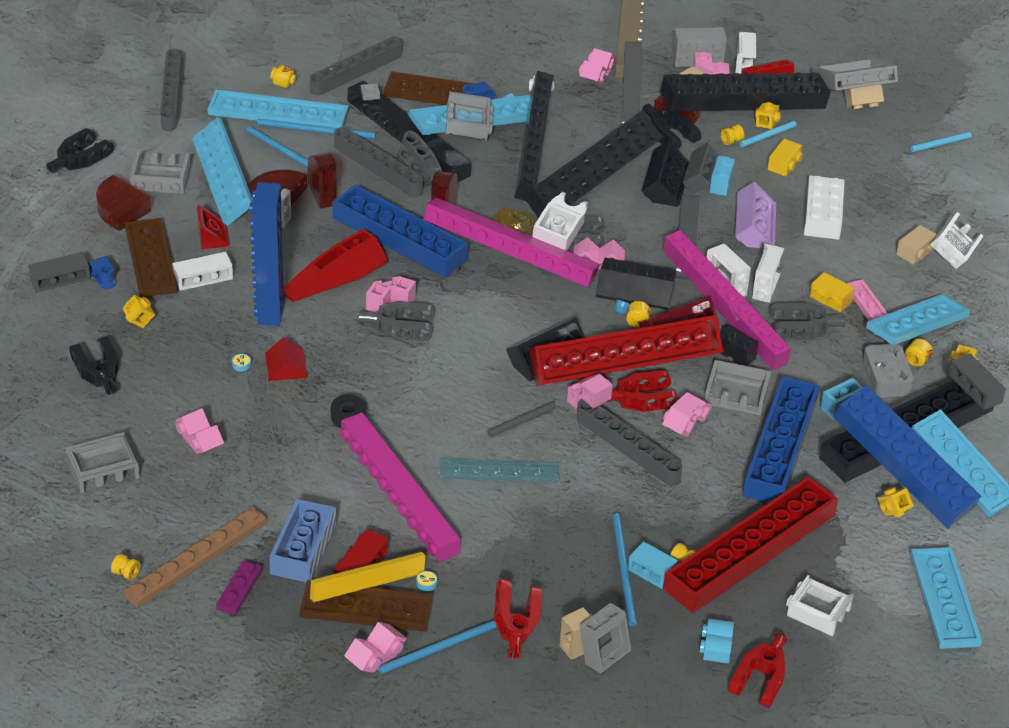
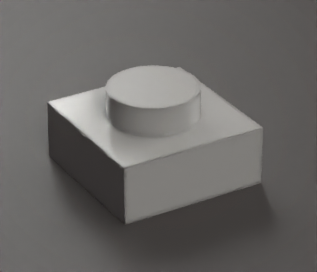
M378 84L360 85L363 100L380 99Z

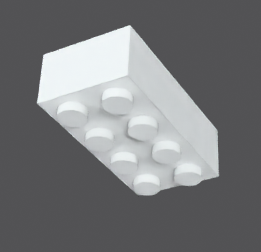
M809 175L804 236L839 240L843 216L845 179Z

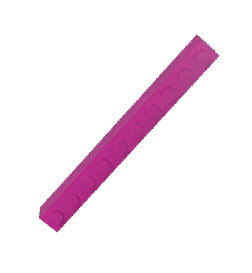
M435 197L427 204L423 220L583 286L589 287L595 281L600 265L598 263Z
M681 230L665 236L663 252L705 297H711L714 307L733 328L759 342L757 354L772 370L787 364L791 351L788 344Z
M359 413L341 420V438L347 441L351 451L357 454L360 463L365 465L370 476L376 479L379 488L385 491L389 501L397 507L400 516H404L409 528L416 532L419 541L426 545L429 554L434 556L438 562L460 554L461 539L365 415Z

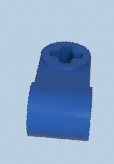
M484 81L464 85L462 88L464 94L488 97L490 100L495 97V92Z
M107 256L88 262L89 271L101 288L111 289L116 285V280L113 277L114 267L109 262Z

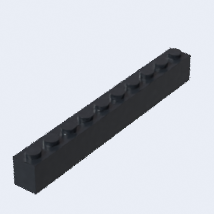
M536 72L531 88L514 198L524 201L526 200L522 195L536 186L553 80V75L546 72Z
M364 80L348 87V102L401 143L407 131L416 132L434 153L442 169L441 174L451 182L456 184L471 176V162L435 134L422 135L408 114L380 93V99L363 100L360 85L368 84ZM411 137L406 138L409 142H415ZM417 150L421 155L426 154L423 150Z

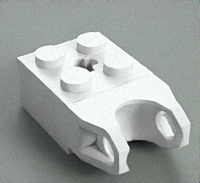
M562 192L548 203L534 225L532 237L567 251L584 224L588 202L584 201L577 206H569L564 202L566 193Z

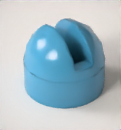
M617 299L615 302L616 312L625 314L629 303Z

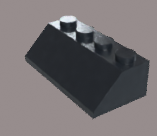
M670 140L653 150L641 191L652 203L678 207L685 188L683 179L689 161Z
M604 257L596 297L615 301L618 299L626 303L642 301L648 304L649 307L668 310L675 288L677 270Z
M576 317L507 348L506 351L513 367L530 382L535 380L529 348L585 338Z

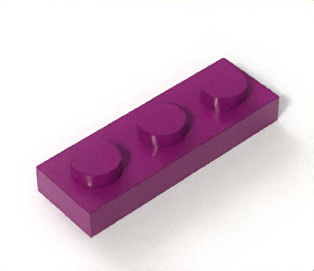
M243 560L216 603L217 610L237 615L263 572L262 566Z

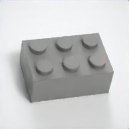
M724 27L675 28L672 51L675 67L693 66L695 52L711 53L713 63H724L727 40Z

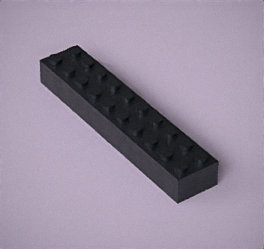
M816 72L664 75L660 89L670 111L757 110L766 102L779 105V110L826 109L831 93L821 75Z
M642 110L522 196L538 219L548 203L562 192L566 193L564 202L570 206L661 140L662 136L644 110Z
M952 380L892 410L912 428L916 423L941 409L954 425L959 428L992 412L994 406L983 410L955 380ZM848 431L822 442L819 459L844 483L882 465Z

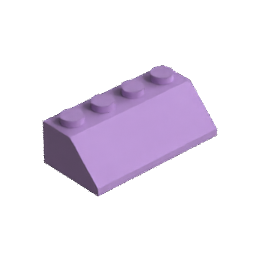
M752 182L738 191L735 236L746 247L764 248V243L775 246L776 202L758 184Z

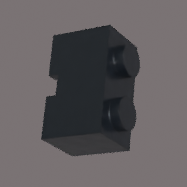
M729 325L720 331L723 352L719 354L726 358L730 356L733 358V362L743 366H748L756 359L758 341Z

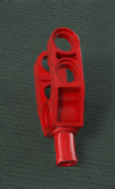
M665 370L634 373L618 382L617 388L612 390L611 399L606 402L617 401L620 403L621 408L649 412L670 409L679 400V397L674 391L640 393L666 389L671 385L669 373ZM666 378L665 381L658 382L659 379ZM642 380H648L645 384H639ZM674 397L672 401L666 402L668 398ZM652 399H656V401L651 404L647 403Z
M500 578L495 594L494 621L502 639L509 641L508 657L512 658V653H514L513 659H518L521 657V645L540 620L542 588L530 585L528 603L525 607L527 617L521 614H511L512 582Z
M776 633L770 645L763 643L744 655L731 679L728 688L729 693L740 696L753 670H758L765 675L772 676L771 680L767 681L765 692L761 702H759V705L767 708L771 707L784 682L786 671L782 648L787 642V638L783 634L778 640L780 633Z

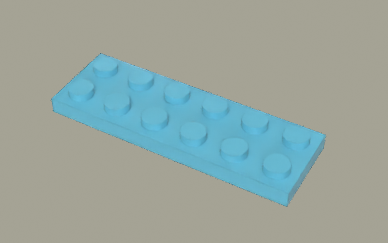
M941 294L867 322L866 328L886 340L889 344L896 345L969 317L970 310L946 295Z
M941 409L912 426V429L981 495L977 505L989 518L1009 506V484Z
M952 547L911 549V560L939 649L981 647L982 639Z

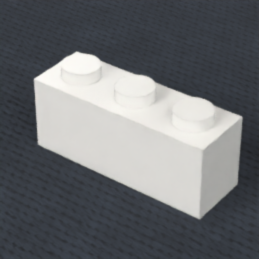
M226 252L172 263L175 282L179 291L233 279L232 263Z

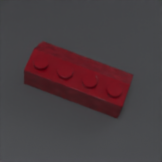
M708 296L638 322L640 328L713 315L717 316L711 297ZM717 316L718 327H719V332H720V331L722 330V328H721V325H720V322H719V319H718V316Z

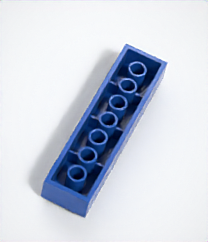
M258 182L256 190L252 192V202H250L249 209L250 214H253L250 220V229L254 231L251 233V244H254L251 258L255 259V262L252 264V273L255 274V277H253V288H256L253 302L257 303L254 307V316L257 317V324L280 326L285 302L281 184Z
M354 185L333 201V219L356 231L365 229L375 236L380 244L445 278L468 260V242L358 185Z
M784 376L781 377L745 478L743 497L769 503L787 491L817 403L820 385Z
M867 385L840 404L834 418L947 529L975 507L981 495Z

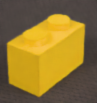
M783 139L769 156L767 170L787 176L803 158L802 145Z
M823 272L812 282L810 297L842 312L853 301L855 287Z

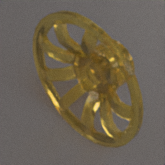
M505 208L496 212L495 216L490 219L492 221L496 219L497 223L512 229L515 227L527 235L534 228L533 217L525 211ZM522 215L527 217L525 220H519ZM530 222L529 227H523L520 225H525Z

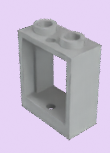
M609 603L579 625L585 664L600 674L631 651L626 612L614 604ZM611 631L612 640L599 649L598 639Z

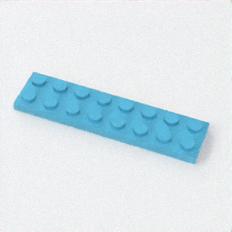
M215 89L207 110L208 115L248 119L251 121H257L260 118L343 128L349 108L348 105Z
M530 95L491 99L490 105H493V126L526 122ZM447 105L409 110L408 116L422 135L446 132ZM455 109V119L481 123V113Z
M217 117L203 130L196 133L192 140L222 221L229 226L250 208L252 196L224 124Z

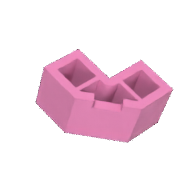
M594 48L593 52L589 54L588 61L584 60V63L581 64L579 76L584 80L602 85L604 82L603 77L611 73L616 57L612 53Z
M695 52L693 66L707 74L730 73L729 63H713L711 53Z
M587 237L574 245L573 254L600 264L598 270H601L604 257L624 261L625 250L615 240H611L599 248Z
M397 276L393 277L392 281L382 283L380 280L374 282L366 292V310L377 312L380 305L398 301L413 302L416 298V281Z
M601 374L586 377L568 387L567 402L577 409L578 402L583 399L592 408H595L611 399L612 384Z
M687 392L671 406L670 410L666 411L662 424L688 437L697 420L704 423L713 405Z
M203 408L175 419L177 431L179 434H182L196 454L224 444L217 425H209Z
M378 622L368 639L355 638L344 656L360 670L374 673L378 670L379 666L389 662L401 652L407 638L390 624Z

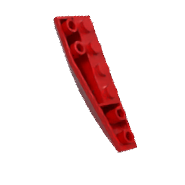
M362 229L337 243L308 264L284 287V296L295 302L359 280L387 264L388 259L377 238L365 229Z

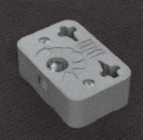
M899 344L867 346L865 348L863 366L865 367L872 391L880 398L908 396L912 390L914 377L903 348Z

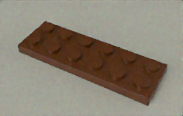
M391 71L384 88V96L447 105L450 91L463 93L462 88L464 85L474 83Z
M161 218L124 222L140 298L177 293Z
M307 580L300 607L301 618L376 626L378 622L390 624L396 629L427 632L433 603L432 594L370 587L313 602L310 599L311 581Z

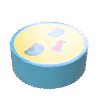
M246 354L235 355L232 358L233 369L239 372L250 369V356Z
M423 571L417 575L416 585L422 591H432L437 587V576L431 571Z

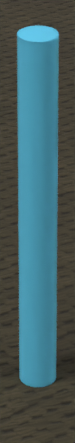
M795 121L788 122L739 142L741 148L792 129L797 124Z
M965 132L910 146V151L913 153L969 139L972 137L971 132Z

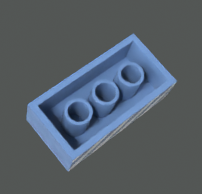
M300 499L295 500L269 556L271 575L302 582L312 580L336 526V507Z

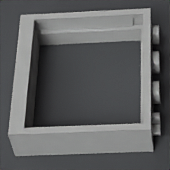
M873 58L812 67V72L819 73L827 87L835 91L898 82L897 65Z

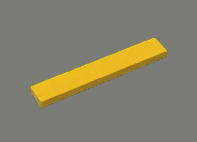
M423 552L311 580L310 599L316 602L416 576L425 571L426 555Z

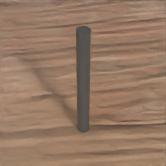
M550 402L489 429L487 433L489 437H493L556 409V404Z

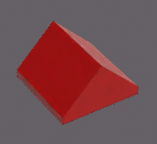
M198 205L197 223L201 249L228 247L230 244L226 224L223 223L222 219L201 205Z
M285 337L265 352L268 381L307 378L303 349Z

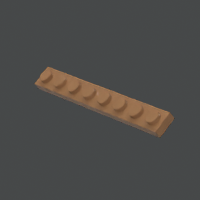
M254 507L250 508L124 590V597L135 607L139 608L265 525L267 518Z

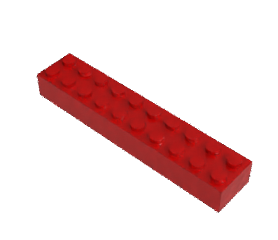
M716 315L529 348L536 386L704 357L723 352Z
M809 476L666 571L663 590L692 614L834 517L838 498Z

